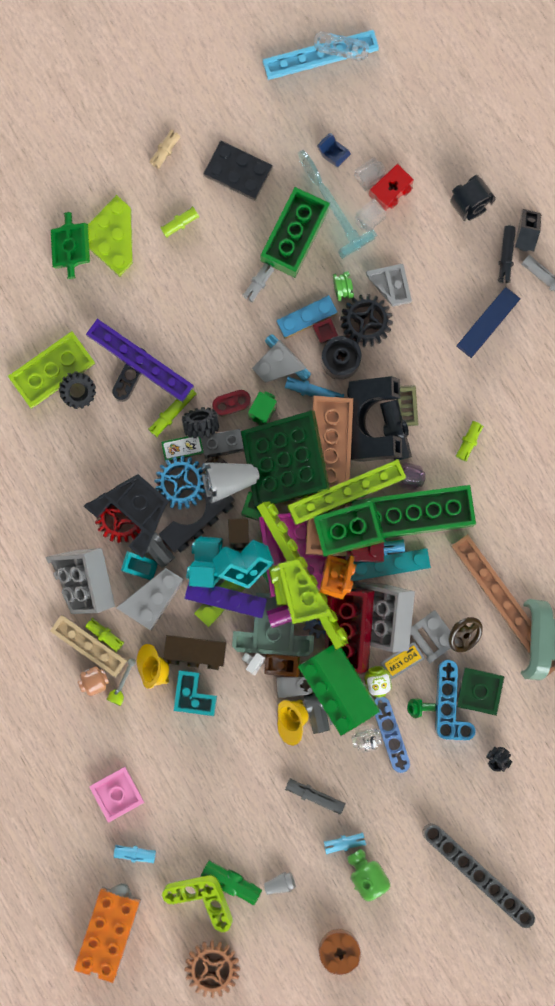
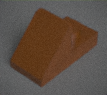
M266 654L264 674L299 677L298 666L300 665V657Z

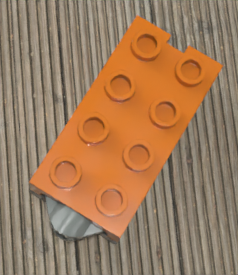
M121 883L111 889L106 887L100 889L74 971L89 976L91 972L99 974L98 979L114 983L141 899L132 896L126 884Z

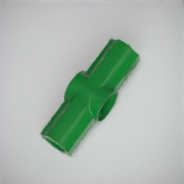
M208 860L200 875L201 877H215L219 881L222 891L231 896H237L253 906L262 892L260 887L248 882L237 872L230 869L227 870Z

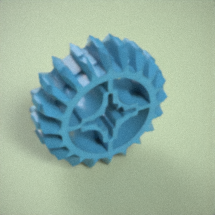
M175 456L173 457V464L166 460L167 468L164 465H160L163 473L156 472V475L161 477V479L154 480L156 484H160L155 489L162 491L160 494L164 497L166 496L168 502L171 501V508H174L175 504L178 503V509L181 510L182 504L185 503L186 509H189L188 502L192 501V504L196 506L197 503L194 499L198 498L201 501L203 498L199 493H206L205 489L202 488L204 484L202 475H200L204 469L202 470V467L197 469L198 461L192 465L191 457L185 462V457L181 456V462H178ZM184 467L179 475H168L172 470ZM189 470L196 474L198 479L197 485L188 481ZM184 477L187 485L179 487L175 481ZM165 480L175 485L173 496L166 491ZM184 490L194 491L186 498H179V495Z

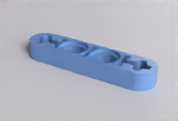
M385 697L375 698L374 701L377 705L379 700L383 703L386 702L387 706L384 707L385 713L390 712V716H384L379 719L378 715H382V712H379L375 715L391 766L396 772L404 773L410 767V760L391 704ZM385 719H390L393 722V728L390 731H385L382 728V722ZM393 738L398 739L400 742L397 750L389 748L388 743ZM403 750L404 754H399L401 760L406 761L403 769L395 766L398 763L397 756L392 758L391 754L399 753Z

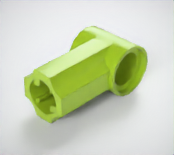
M279 565L271 566L269 573L271 583L274 584L277 605L288 604Z

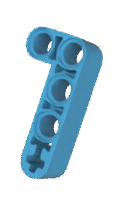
M442 661L437 669L435 732L442 739L471 740L476 733L475 727L469 722L456 721L458 667L454 661ZM447 663L449 667H452V671L448 673V678H452V681H442V677L446 678L447 675L446 671H443V667H446ZM446 683L452 687L449 695H445L442 692V686ZM444 704H448L451 707V712L448 715H443L441 712V707ZM444 724L450 727V733L446 736H443L440 732V728ZM464 725L470 728V734L466 737H463L460 733Z

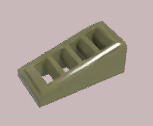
M400 386V392H411V395L401 396V399H398L401 415L413 416L414 419L405 421L407 426L418 425L416 386ZM401 400H412V403L401 404ZM413 408V411L402 412V409Z

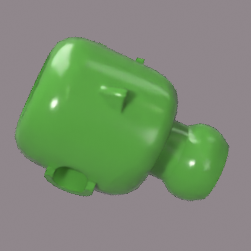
M359 849L347 857L348 863L354 866L356 870L350 876L351 881L355 886L354 889L359 892L363 900L372 901L390 889L391 883L383 868L377 861L368 862L364 850Z

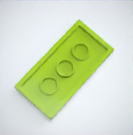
M71 331L11 373L8 378L32 409L58 391L60 388L59 384L63 381L62 378L68 376V373L72 374L75 371L78 373L85 372L96 363L73 331Z

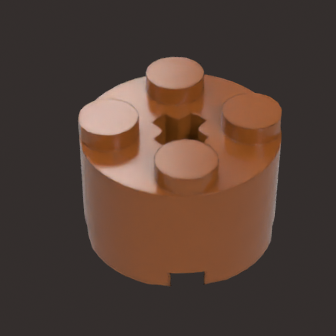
M334 929L327 932L322 938L319 945V956L322 965L329 973L345 975L352 972L359 965L361 950L354 935L343 929ZM337 948H341L343 951L341 956L334 954L337 952Z

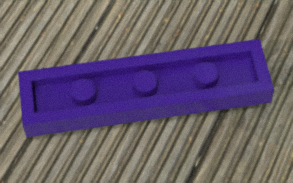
M189 582L184 598L263 619L267 603L266 598L218 586L213 588L189 586Z

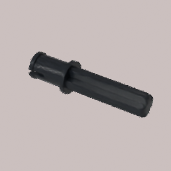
M512 225L504 227L501 260L498 262V265H500L498 282L500 283L504 282V275L505 283H510L516 232L515 226Z

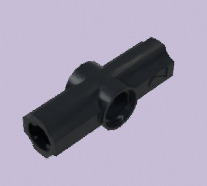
M398 399L380 404L385 422L383 426L384 435L402 438V458H395L394 461L411 458L412 454L407 439L409 429L406 421L402 419Z

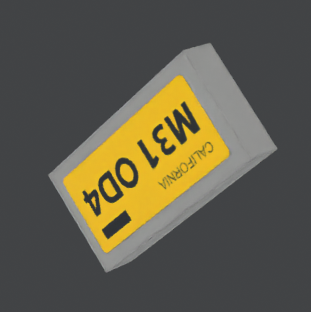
M413 642L409 644V651L397 652L382 661L381 665L390 672L392 680L425 658L416 643Z

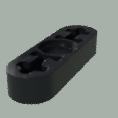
M126 363L112 390L113 396L120 402L127 401L130 398L141 376L138 371ZM128 370L136 372V377L133 380L125 378V373ZM123 380L125 383L131 384V387L128 385L125 387L127 394L119 397L117 390H122L124 383H121V381Z

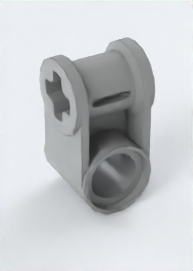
M305 677L276 678L278 698L308 695L313 690L311 687L308 688V691L301 688V684L306 680Z

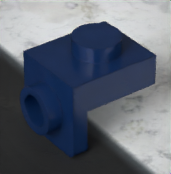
M329 133L317 145L322 157L337 168L351 155L349 149L337 142L332 133Z

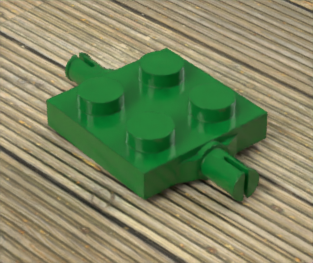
M72 212L64 213L65 224L59 228L51 229L52 267L55 269L66 267L67 279H75V267L80 264L90 263L88 224H73Z

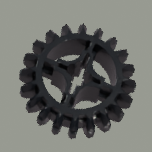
M367 294L366 299L359 295V301L356 298H352V304L347 302V309H342V314L345 316L340 317V321L345 322L340 326L341 329H346L343 332L344 336L350 334L349 338L351 340L355 338L357 344H359V341H362L363 347H366L367 342L373 347L374 340L380 344L381 338H387L385 332H391L389 326L393 324V321L389 320L392 317V313H386L390 307H382L385 301L381 300L378 303L377 296L374 297V300H370V294ZM369 307L366 312H354L358 308ZM374 309L380 314L382 323H379V320L374 318ZM370 313L369 322L363 328L365 317H368ZM350 318L355 319L354 321L360 325L359 332L352 327ZM368 329H379L374 334L364 335Z

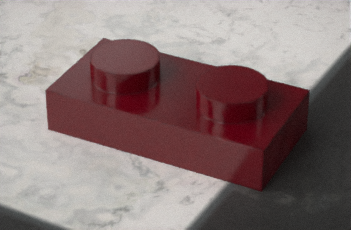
M384 542L347 551V555L343 559L348 560L350 555L355 556L354 562L382 563L384 562Z

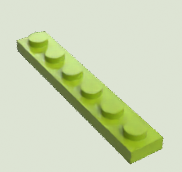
M397 459L333 486L329 490L321 491L290 504L287 507L295 525L402 481L406 479V475Z

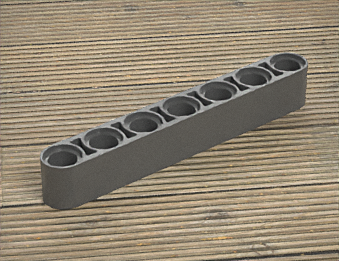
M430 823L424 827L423 837L517 924L523 928L533 926L535 923L533 912L436 824ZM431 828H436L438 831V835L434 839L428 838L427 835ZM451 842L453 844L452 851L445 853L443 845ZM466 856L468 858L467 865L459 866V858ZM477 870L483 871L481 880H474L473 876ZM493 884H497L499 887L496 894L489 893V887ZM508 898L514 900L511 908H505L504 902ZM524 912L529 913V919L526 922H520V915Z

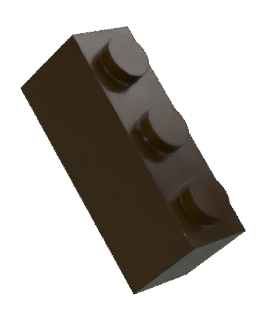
M166 635L163 659L168 660L167 663L179 665L181 661L188 662L187 666L199 668V664H205L207 669L219 670V666L224 667L227 643Z

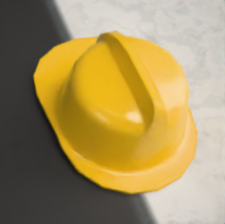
M144 644L141 646L137 654V667L144 687L151 689L155 685L168 684L169 665L167 661L158 656L153 645Z
M283 700L278 705V732L282 740L288 745H297L302 739L303 726L307 723L309 717L303 700L292 702Z

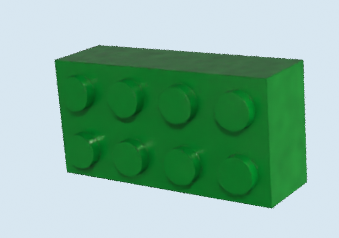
M294 187L260 255V262L266 263L296 278L329 212L330 203Z

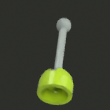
M130 658L128 660V667L118 689L112 690L108 694L107 701L119 706L122 705L124 695L121 690L132 666L136 663L135 659Z

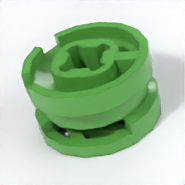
M349 271L343 272L339 277L333 274L334 289L338 301H341L342 296L343 298L348 297V299L354 298L352 281L348 277L350 276Z

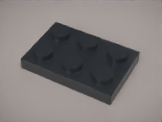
M220 140L203 175L256 201L273 165Z

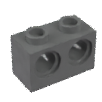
M240 429L210 434L209 437L203 436L201 438L205 459L210 456L213 458L216 455L224 456L244 452Z

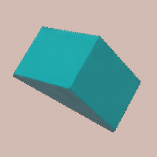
M127 551L121 571L152 580L158 564L154 560L146 557L142 559L139 555Z

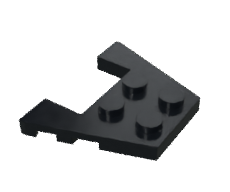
M137 474L91 502L86 503L84 507L97 519L111 504L125 514L142 530L129 547L143 559L168 500Z

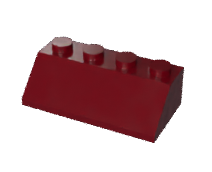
M352 588L351 592H347L343 599L328 595V606L330 610L335 612L339 627L345 630L348 637V643L341 648L356 672L362 674L369 669L374 590ZM327 632L325 634L324 650L333 645Z

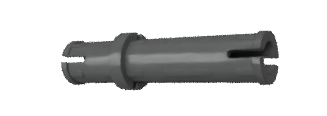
M291 778L285 787L286 791L300 796L302 800L312 801L339 815L343 812L346 804L311 788V785L301 784Z

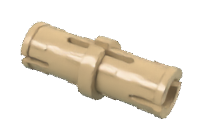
M170 130L164 141L157 146L158 150L149 163L154 167L156 165V168L160 169L167 156L172 154V149L181 136L177 132L174 133L173 130Z

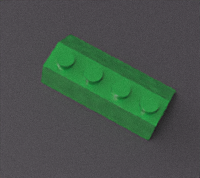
M331 645L298 666L340 736H343L381 712L341 647L336 649L334 645Z

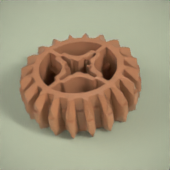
M214 940L210 941V947L204 941L202 942L203 949L196 945L195 950L197 954L190 951L189 955L193 959H186V963L191 965L185 967V972H191L186 976V980L193 979L189 986L192 988L197 985L196 993L203 989V997H206L207 991L211 992V998H214L216 991L219 997L223 996L222 989L229 993L230 988L228 984L235 987L236 983L232 979H239V975L234 973L240 971V966L234 965L239 962V958L232 959L235 951L227 953L230 946L226 945L222 949V941L218 942V947L214 946ZM217 953L222 955L223 957H220L217 960H213L206 954ZM201 958L205 969L197 976L195 966L198 959ZM228 962L230 972L224 980L220 969ZM209 965L217 966L216 973L208 972ZM212 978L219 984L209 985L204 983L203 980Z

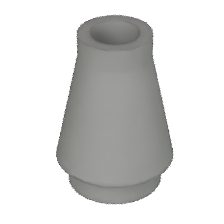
M284 872L264 883V888L267 895L291 892L292 889L296 888L292 873Z

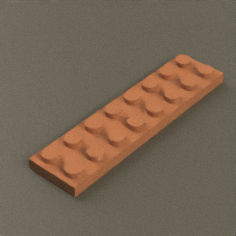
M313 396L312 411H315L329 487L331 488L350 480L353 398ZM349 503L342 505L338 508H335L331 511H328L326 513L349 507ZM314 518L307 520L305 555L324 556ZM347 551L333 554L332 556L345 557Z

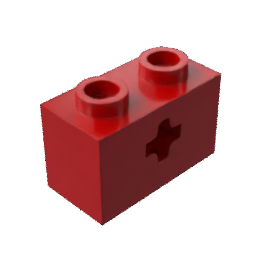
M397 163L370 189L368 196L385 212L388 208L393 209L398 204V199L402 195L406 196L411 192L414 179Z

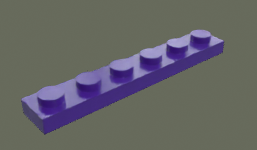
M98 318L86 333V336L182 403L194 388L193 384Z

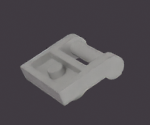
M436 610L411 627L410 635H412L427 656L426 659L429 664L451 649L449 646L451 631ZM421 627L424 629L438 648L437 651H432L418 629Z

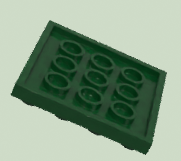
M307 411L241 431L246 463L253 464L254 468L257 467L259 472V479H257L256 484L251 486L255 508L264 502L270 501L271 504H277L330 489L315 411Z

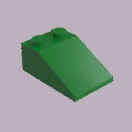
M373 501L313 517L324 557L385 542L377 508Z

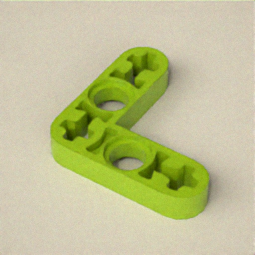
M203 876L169 883L165 886L162 898L166 903L178 904L203 899L213 927L219 932H227L230 929L233 917L219 881L215 877ZM185 887H193L196 893H188ZM211 901H218L221 904V907H214L211 904Z

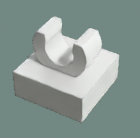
M245 653L242 657V660L249 664L246 670L253 675H256L265 662V658L258 653L254 657Z

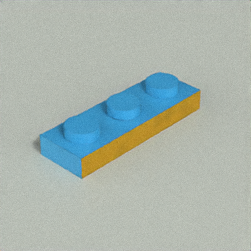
M328 295L276 320L284 338L287 339L312 327L314 324L337 315L338 312Z

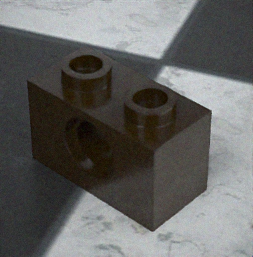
M248 518L228 519L229 546L233 547L234 550H243L249 544Z

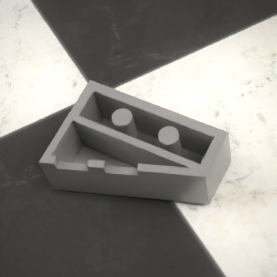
M165 568L116 608L152 631L184 580Z

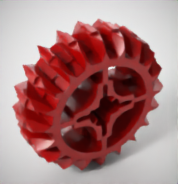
M108 507L100 516L101 519L95 521L96 525L102 524L98 531L106 530L103 533L104 538L111 534V542L115 540V537H117V543L121 544L122 538L125 539L126 543H129L128 536H131L134 540L136 538L134 533L137 532L139 534L141 532L139 527L130 519H121L118 522L119 518L115 514H122L119 509L115 510ZM106 514L114 517L113 530L106 523ZM124 524L134 525L129 531L119 532V529Z

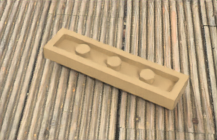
M63 615L59 617L50 630L54 635L114 677H117L127 662L123 657Z

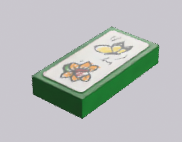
M187 436L161 442L165 462L166 460L173 461L175 456L177 459H180L181 456L187 458L204 454L200 437L195 439L193 436L191 438Z

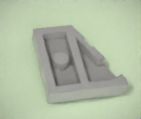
M403 264L366 271L369 280L392 307L412 302Z
M280 340L252 369L266 383L305 370L307 367Z

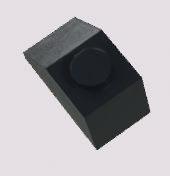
M522 209L516 235V248L522 251H535L541 231V213Z

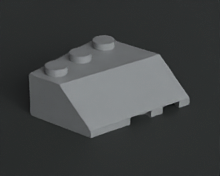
M102 548L74 550L46 557L47 562L52 563L55 569L53 573L55 579L60 580L63 587L62 594L71 614L99 613L115 607Z
M354 581L355 588L374 590L370 646L389 652L409 651L415 591L388 584Z

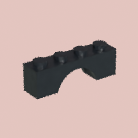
M205 493L206 509L203 516L197 522L184 525L173 521L159 533V536L175 554L178 551L182 553L189 547L188 542L193 538L196 540L199 536H202L205 527L208 525L212 527L218 522V516L221 513L227 514L234 507L235 499L230 495L217 502L210 503L211 496L207 497Z

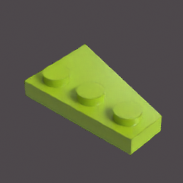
M299 559L278 564L293 624L333 615Z

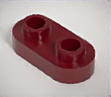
M237 390L216 397L212 407L218 416H227L247 409L251 404V397L247 391ZM239 398H244L245 402L243 404H239L237 400ZM225 404L226 408L224 410L219 409V405Z

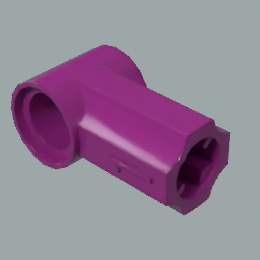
M288 604L267 611L272 628L292 622Z

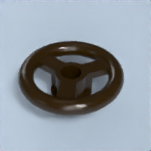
M467 617L457 622L452 627L449 635V646L451 649L459 653L472 649L482 636L483 626L481 621L475 617ZM468 623H473L470 627L466 625ZM477 629L475 637L469 643V638L471 637L472 633ZM455 637L462 640V647L455 644Z

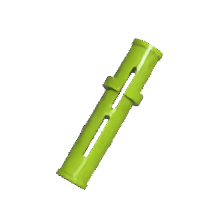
M192 389L183 403L176 399L164 413L161 412L159 414L160 417L148 430L155 437H158L168 425L173 423L172 420L197 393Z

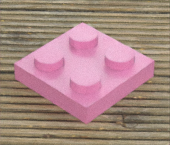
M126 766L89 786L108 823L144 803Z

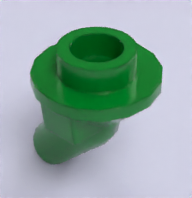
M411 699L408 702L407 711L411 717L417 719L422 717V711H436V703H422L421 699Z

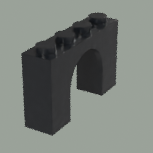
M387 376L349 381L347 395L348 398H353L351 460L364 462L402 458V438L397 436L372 437L366 428V415L375 403L401 399L400 379Z

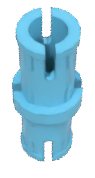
M363 832L348 837L343 835L335 840L323 841L325 847L333 845V847L325 849L326 855L341 850L346 852L354 847L366 846L365 840L356 841L364 838Z
M115 845L114 858L127 859L134 863L142 861L154 864L156 850L141 849L138 846L125 847Z

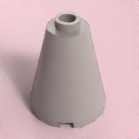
M202 464V470L206 469V474L202 475L204 489L207 497L211 496L210 503L217 502L256 484L257 479H259L257 467L254 468L253 464Z

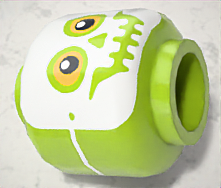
M374 666L365 673V686L374 697H384L391 690L390 672L384 669V667Z

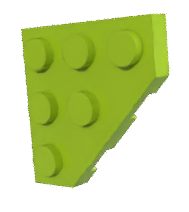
M116 195L88 224L89 250L120 277L133 264L131 207Z

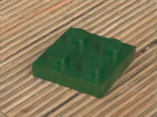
M465 667L456 707L497 716L505 676Z

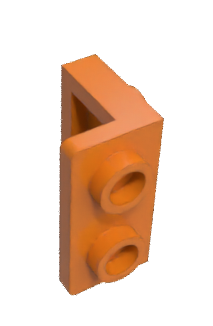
M332 555L326 557L320 593L343 599L347 592H351L353 581L350 580L356 569V564H353L355 556L350 555L348 560Z

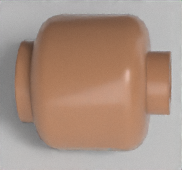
M98 667L83 671L80 674L81 680L77 682L81 692L86 691L88 696L105 691L106 685L109 684L104 670H100Z

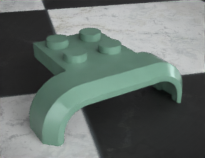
M256 593V596L267 599L263 619L254 618V633L233 631L232 647L237 652L309 656L313 652L314 636L294 635V624L292 622L272 628L267 611L284 605H277L276 597H270L269 593Z
M528 599L523 606L529 607L532 614L530 662L527 669L521 671V675L524 679L543 680L550 671L552 660L555 661V619H553V611L547 601Z

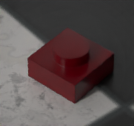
M331 318L312 326L320 344L338 336Z

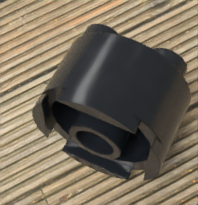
M474 175L469 179L468 183L463 186L460 184L452 190L453 196L450 199V203L463 221H466V218L470 221L483 214L487 210L485 206L489 203L492 205L496 197L484 180L478 175Z
M337 336L330 339L324 346L321 356V364L324 371L332 379L343 380L350 378L359 369L362 357L361 349L357 342L345 336ZM338 355L345 357L344 361L338 360Z

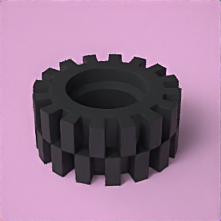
M75 371L72 374L68 373V376L62 378L63 381L59 384V393L61 399L69 407L83 409L84 406H89L90 402L94 401L96 386L88 375ZM81 383L84 385L85 392L81 397H73L70 394V388L73 384Z
M201 407L198 410V408H195V411L190 410L189 413H185L182 416L184 433L189 438L192 436L195 439L197 437L203 438V436L209 437L210 434L213 435L215 431L219 430L218 416L214 409Z

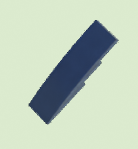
M505 287L456 347L472 358L521 298Z

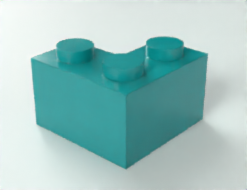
M199 536L192 543L194 561L187 568L186 572L189 586L213 588L219 581L220 577L217 575L213 558L223 549V538Z
M252 540L241 552L225 546L213 558L218 577L248 589L274 564L269 547L255 540Z
M179 670L174 711L215 716L217 696L198 693L200 673Z

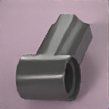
M155 532L147 553L149 552L156 563L163 568L175 557Z
M314 693L304 695L313 734L330 731L327 713Z

